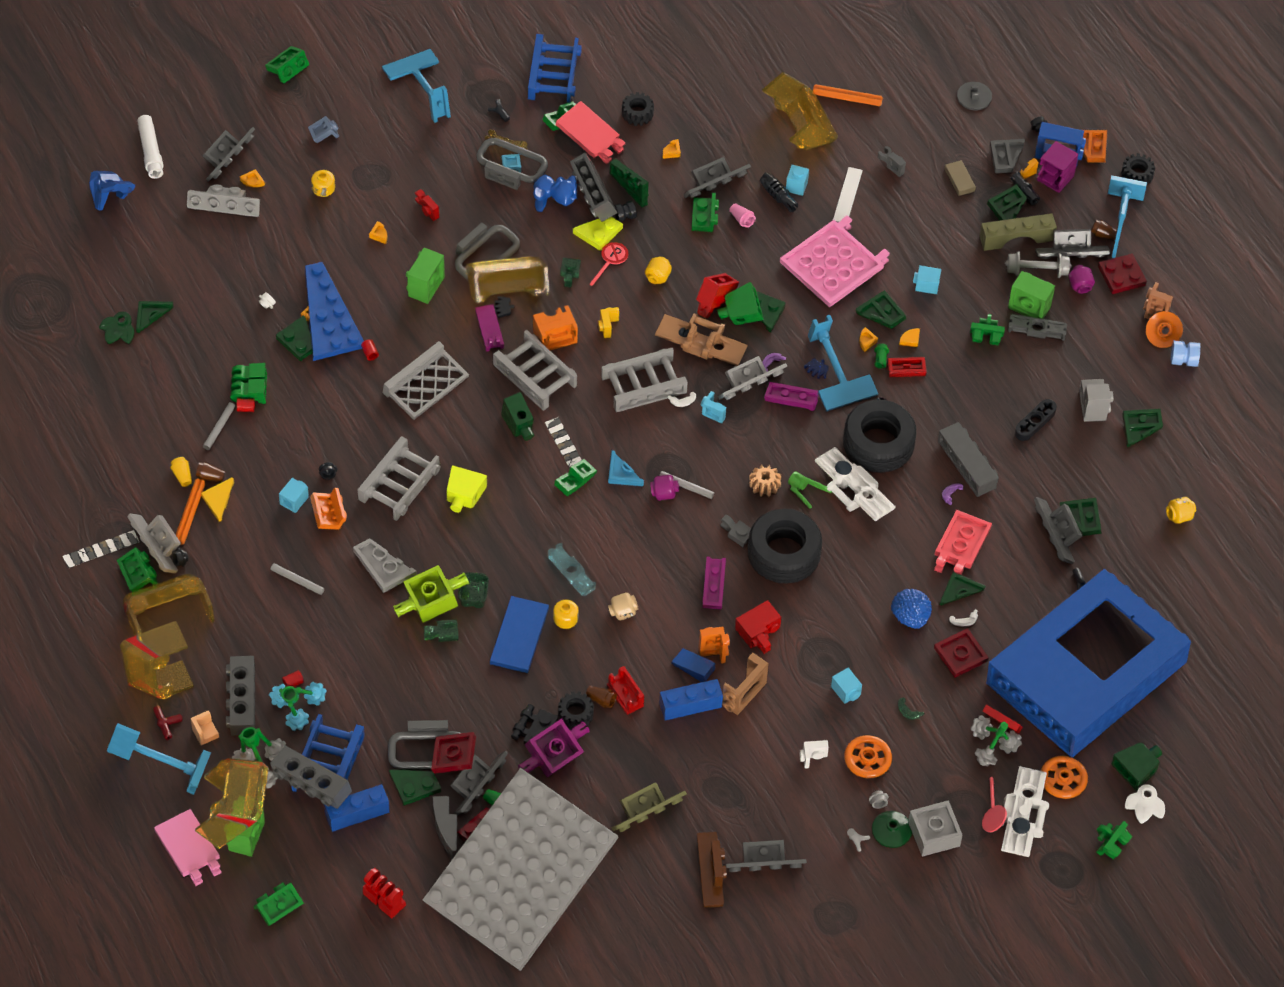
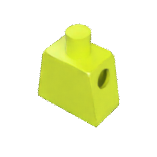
M452 465L447 487V501L452 503L450 509L459 513L463 506L473 508L487 487V475Z

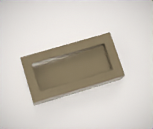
M962 160L945 165V171L958 196L975 192L976 186Z

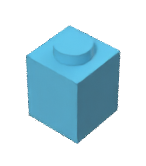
M791 165L786 182V189L790 193L804 195L808 184L809 169Z
M919 266V271L914 273L913 283H916L915 291L937 294L941 269Z
M291 478L279 493L280 505L294 513L299 510L309 497L308 486L303 481H297L294 478Z
M849 667L832 676L831 687L844 704L849 701H855L860 697L862 684Z

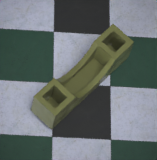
M1052 213L993 221L981 224L979 237L984 251L1000 249L1008 241L1018 237H1030L1036 243L1053 241V230H1057V226Z

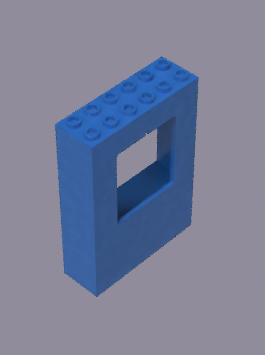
M1103 569L989 662L986 684L1073 758L1187 663L1191 640L1186 634L1177 630L1170 621L1165 620L1156 609H1152L1146 604L1143 598L1134 594L1127 585L1122 584L1114 574ZM1104 601H1109L1152 637L1154 641L1108 679L1101 680L1056 640Z

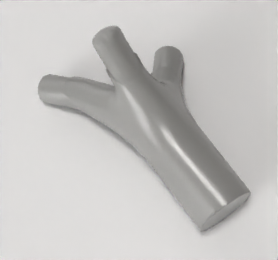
M852 828L847 831L849 839L853 840L857 851L860 852V842L869 840L870 836L859 835Z

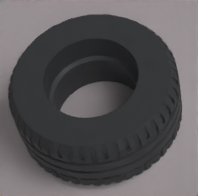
M872 400L856 406L847 416L843 434V447L849 459L857 466L861 465L865 470L883 473L902 467L911 458L916 441V424L910 413L902 406L887 400ZM871 429H883L893 434L896 439L889 443H875L867 439L864 433Z
M776 509L763 514L753 523L748 539V557L754 570L762 577H765V579L777 583H795L810 576L818 566L822 550V535L817 524L809 516L793 509ZM777 538H789L800 544L802 549L793 554H780L772 550L768 543Z

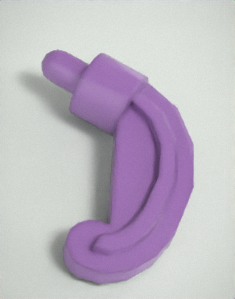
M771 353L765 357L762 363L768 372L767 367L774 360H786V357L779 353Z
M952 484L943 490L942 498L945 503L952 505L950 495L957 489L962 490V484Z

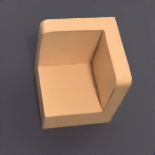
M209 711L191 718L192 730L200 745L219 738V733L212 722Z

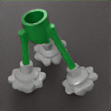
M248 727L239 735L241 749L234 751L232 759L255 763L254 760L256 759L259 765H263L256 748L259 745L260 738L266 743L265 757L269 758L270 761L277 756L286 745V742L280 738L275 741H269L261 733L260 728ZM266 767L259 770L260 776L255 779L256 786L271 788L275 785V780L278 778L272 771H268Z

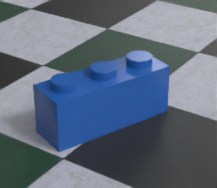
M718 679L662 691L660 692L659 705L664 720H670L722 708L723 694Z
M382 784L349 795L338 809L331 805L330 807L324 805L325 815L332 832L390 813L389 800Z

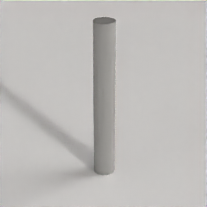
M228 403L205 441L204 449L210 450L233 412L235 404Z
M662 471V472L660 473V476H662V475H671V474ZM673 476L674 481L678 480L680 487L707 498H713V491Z
M275 563L271 566L272 571L320 595L323 594V587Z

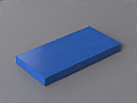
M511 596L490 659L491 665L525 673L529 672L549 610L548 604Z

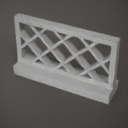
M438 341L384 383L382 393L387 398L390 396L415 420L467 379L469 374L444 350V345ZM444 357L448 361V366L437 365V361ZM426 369H434V377L424 376V371ZM437 370H447L448 378L437 377ZM450 371H458L462 376L458 379L450 378ZM412 380H421V388L410 387V382ZM423 380L434 381V389L423 388ZM437 382H447V388L436 389ZM399 390L407 391V398H399L395 393ZM410 391L421 392L420 399H409ZM423 392L434 393V398L423 400ZM409 403L420 404V409L414 413L409 408Z

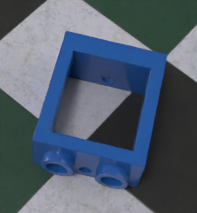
M1042 122L1034 158L1041 159L1052 146V144L1045 143L1046 139L1076 145V150H1071L1078 153V163V160H1082L1084 153L1082 149H1084L1086 138H1083L1084 131Z

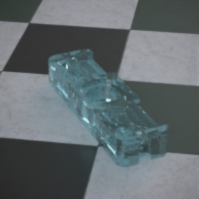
M562 543L557 544L556 549L551 548L548 550V558L582 596L595 590L596 582H592L585 574V569L574 556L570 557L566 553ZM574 566L577 568V571L570 573L566 569Z

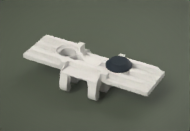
M836 447L815 459V462L833 479L827 485V490L829 492L832 491L847 506L846 509L849 512L861 507L876 521L895 509V506L878 490V482L861 465L852 464ZM849 486L855 493L854 500L852 501L839 487L845 489ZM869 494L873 496V498L867 499L866 497H868Z
M1019 766L1014 793L1007 794L1003 802V806L1007 811L1005 820L1007 826L1001 851L1029 857L1033 837H1043L1044 832L1042 828L1046 810L1049 809V803L1041 799L1047 772ZM1030 790L1034 795L1029 798L1025 797L1022 792ZM1031 808L1038 809L1035 823L1029 822Z

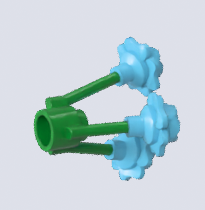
M311 682L310 686H306L305 689L300 687L295 689L292 686L285 687L284 684H281L280 686H274L272 688L273 692H270L269 696L272 699V705L277 704L278 708L283 706L290 707L291 713L286 715L287 721L285 724L295 731L296 729L302 730L309 723V714L305 713L303 709H298L297 711L294 707V703L299 699V694H305L304 698L308 699V704L319 706L320 701H325L327 690L323 688L322 683L316 684L315 682Z

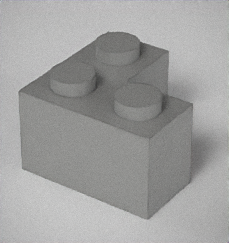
M1104 379L1081 380L1079 394L1083 420L1106 421L1107 414L1111 412L1110 402H1113V391H1110L1109 384H1104Z

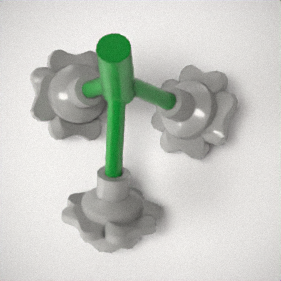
M980 715L973 720V725L971 726V731H974L973 736L983 740L985 737L990 736V731L996 732L991 745H988L986 749H977L975 752L977 761L982 766L988 767L990 764L995 765L997 762L993 752L998 739L1000 743L999 748L1010 754L1011 751L1017 752L1018 747L1022 745L1020 741L1021 735L1016 734L1013 730L1010 733L1005 732L1008 728L1006 722H1002L998 728H993L992 724H990V718Z

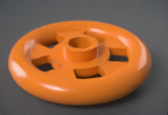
M865 735L853 739L847 745L844 759L849 770L855 775L863 778H876L883 775L891 766L892 753L889 746L882 739ZM865 743L873 744V748L864 747ZM854 749L860 750L858 756L853 755ZM883 751L884 757L878 758L877 752ZM860 762L864 765V768H859L856 763ZM877 763L880 767L873 770L870 766Z
M1070 756L1052 757L1041 768V771L1047 772L1044 789L1057 798H1074L1080 795L1087 786L1088 774L1085 767L1077 759ZM1064 763L1066 767L1058 768L1057 764ZM1076 769L1079 775L1074 776L1071 770ZM1049 771L1055 772L1054 778L1048 777ZM1061 774H1066L1068 777L1064 778ZM1073 781L1078 785L1074 789L1069 786ZM1055 783L1063 786L1062 790L1055 788Z

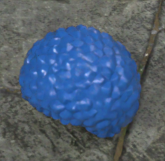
M905 589L898 592L894 597L891 611L901 624L907 625L910 628L920 629L930 618L932 606L931 601L922 591Z

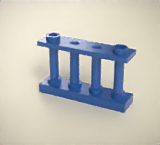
M536 34L528 85V100H535L536 93L549 92L567 94V103L571 102V96L575 97L576 86H573L577 56H581L582 45H578L579 38H575L574 46L553 45L543 42V34ZM542 52L573 53L572 60L547 58L542 55ZM545 64L571 68L570 73L542 71L540 66ZM548 78L568 80L569 82L568 87L541 85L538 79Z
M318 714L316 721L313 720L311 723V733L302 755L310 759L314 749L341 757L342 762L337 766L317 760L313 761L348 780L365 737L364 726L356 724L354 731L346 732L323 725L322 715ZM324 733L348 740L349 744L347 748L341 749L316 741L319 734ZM292 786V791L296 792L297 789Z

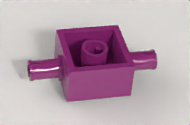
M561 718L524 744L531 757L519 764L518 768L523 769L527 766L524 771L529 773L535 768L540 767L548 778L584 752L577 740L589 733V728L586 727L580 731V729L586 726L584 722H581L569 730ZM556 746L557 749L553 751L551 747Z

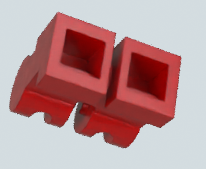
M373 868L364 878L366 884L363 886V895L375 905L378 904V908L392 919L406 906V901L402 899L404 892L400 888H396L392 881L387 883L388 878L385 875H381L378 869Z

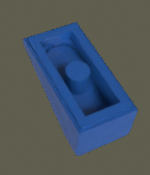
M682 649L671 662L700 682H705L715 670L714 662L686 649Z

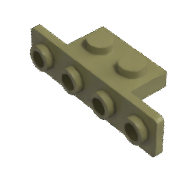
M652 783L619 800L628 819L611 828L613 831L619 829L620 832H623L631 827L630 823L634 821L640 823L648 819L647 814L653 811L655 814H658L666 809L665 805L671 803L673 806L683 801L682 796L687 793L682 791L665 800L657 783Z

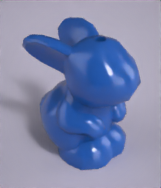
M542 175L534 183L533 195L536 199L535 207L538 212L544 210L550 197L563 206H568L577 199L576 176H570L568 180L558 177L554 181L551 176Z

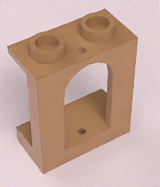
M754 653L748 657L746 679L739 687L734 689L726 682L723 687L722 705L727 711L734 712L736 715H739L767 683L769 663ZM753 684H755L754 687L746 694V692L753 686Z

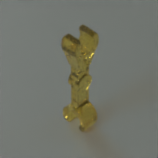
M490 129L488 131V135L492 137L485 135V140L498 138L528 150L525 141H512L507 137L504 138L496 135L494 130Z

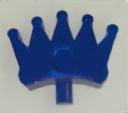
M813 358L804 365L805 369L809 367L807 373L813 371L812 377L818 373V379L822 375L826 379L827 371L829 370V366L824 365L825 361L823 359L818 362Z

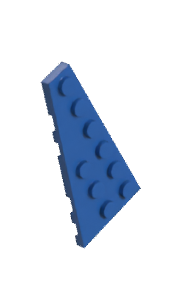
M323 262L306 265L305 281L313 361L362 349L361 344L364 340Z

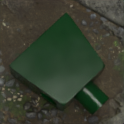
M521 392L503 399L501 416L515 437L522 435L525 441L534 437L532 431L534 419Z
M1137 743L1115 753L1111 765L1135 791H1138L1157 772L1160 763L1157 758L1162 755V751L1157 745L1148 749L1143 743Z

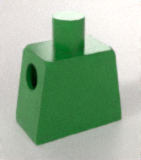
M751 282L725 295L727 306L717 309L720 319L730 317L735 325L764 320L757 291Z

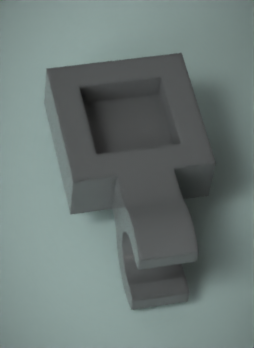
M885 146L884 152L886 154L879 151L878 158L886 162L887 168L899 177L905 173L906 162L901 156L892 152L890 147Z
M725 515L721 519L722 523L720 526L729 531L728 538L744 547L748 542L751 528L740 520L736 524L730 516Z

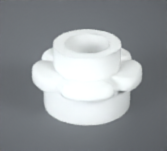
M267 292L262 296L259 295V303L265 309L268 307L272 309L276 303L275 300Z

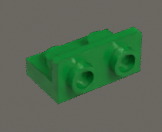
M290 46L265 66L267 71L278 74L280 81L286 83L309 66V62L304 50Z
M712 193V199L694 197L692 231L713 232L714 225L718 224V214H715V210L719 208V200L715 199L716 193Z
M137 548L132 549L117 559L127 585L133 593L149 582L153 585L158 584L156 579L157 573L149 564L150 558L145 551L141 552Z
M282 882L273 888L275 892L268 896L265 893L256 899L257 904L253 907L255 910L258 909L268 926L304 904L291 882L286 885Z

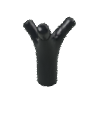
M495 100L497 107L488 108V111L498 113L504 122L509 121L510 117L502 107L501 100Z
M1075 568L1072 572L1076 579L1077 590H1079L1086 582L1080 569Z

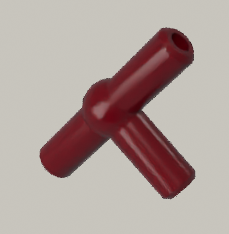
M155 706L153 711L157 718V725L161 728L164 738L170 740L172 734L168 725L182 722V715L177 714L165 718L161 707Z

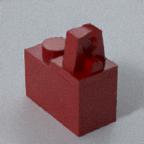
M726 273L705 277L696 298L700 302L697 313L704 318H709L716 307L726 303L725 295L736 290L739 281Z
M767 600L737 617L735 630L750 648L757 646L765 654L771 650L768 634L775 633L780 628L781 616Z

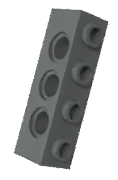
M230 656V664H226V674L230 676V681H226V692L230 693V699H226V710L230 711V716H226V728H230L231 736L240 735L245 728H255L254 656Z
M286 745L270 763L273 774L278 779H285L294 788H301L308 796L312 798L317 797L328 807L331 805L338 809L352 792L348 780Z

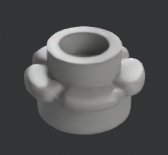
M875 791L869 797V801L873 808L880 809L887 806L889 796L887 793H883V791Z

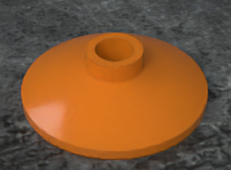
M1162 311L1154 314L1146 325L1148 340L1159 348L1172 347L1173 341H1179L1183 333L1181 320L1171 312ZM1164 328L1169 329L1167 334L1163 333Z

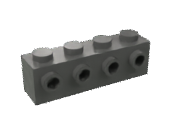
M583 153L570 161L574 170L572 174L580 182L578 186L582 193L586 194L584 198L588 205H591L589 209L593 216H598L603 222L618 213L594 164L587 154Z
M957 422L939 430L938 443L974 494L978 497L996 489L999 479L998 473L995 469L991 468L987 457L981 454L977 443L971 440L967 429Z

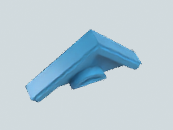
M612 451L608 483L644 486V480L640 479L634 473V470L615 451Z

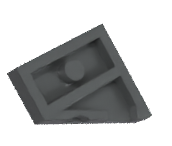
M1025 139L990 141L995 173L1013 172L1023 149Z

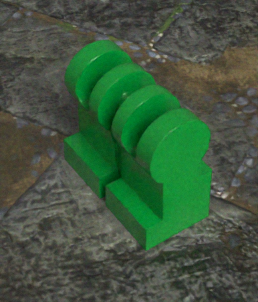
M251 363L249 366H234L232 368L230 399L236 403L237 399H255L260 404H266V364Z

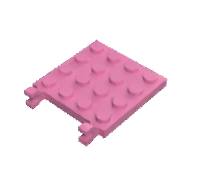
M848 215L838 223L835 220L831 221L780 258V263L829 308L884 268V264L889 262L887 257L890 253L886 249H883L878 255L874 256L847 232L851 229L850 223L852 222Z

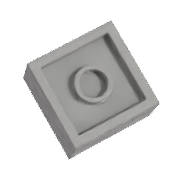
M949 800L910 811L908 823L922 857L960 847L962 832Z

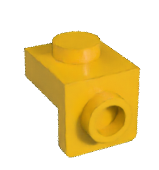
M618 307L600 310L598 328L599 332H603L604 338H611V322L619 321Z

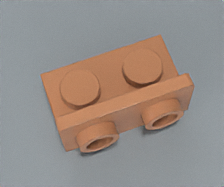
M1155 282L1153 288L1150 287L1146 295L1148 299H1146L1143 307L1146 310L1144 315L1146 319H1150L1158 312L1170 311L1173 296L1157 291L1159 286L1157 282Z

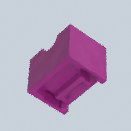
M1055 141L1041 157L1040 165L1043 166L1038 173L1037 181L1060 193L1074 177L1078 153Z

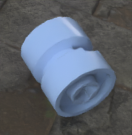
M1174 340L1171 350V364L1182 365L1186 363L1187 366L1198 367L1200 343L1189 342L1186 345L1184 341Z

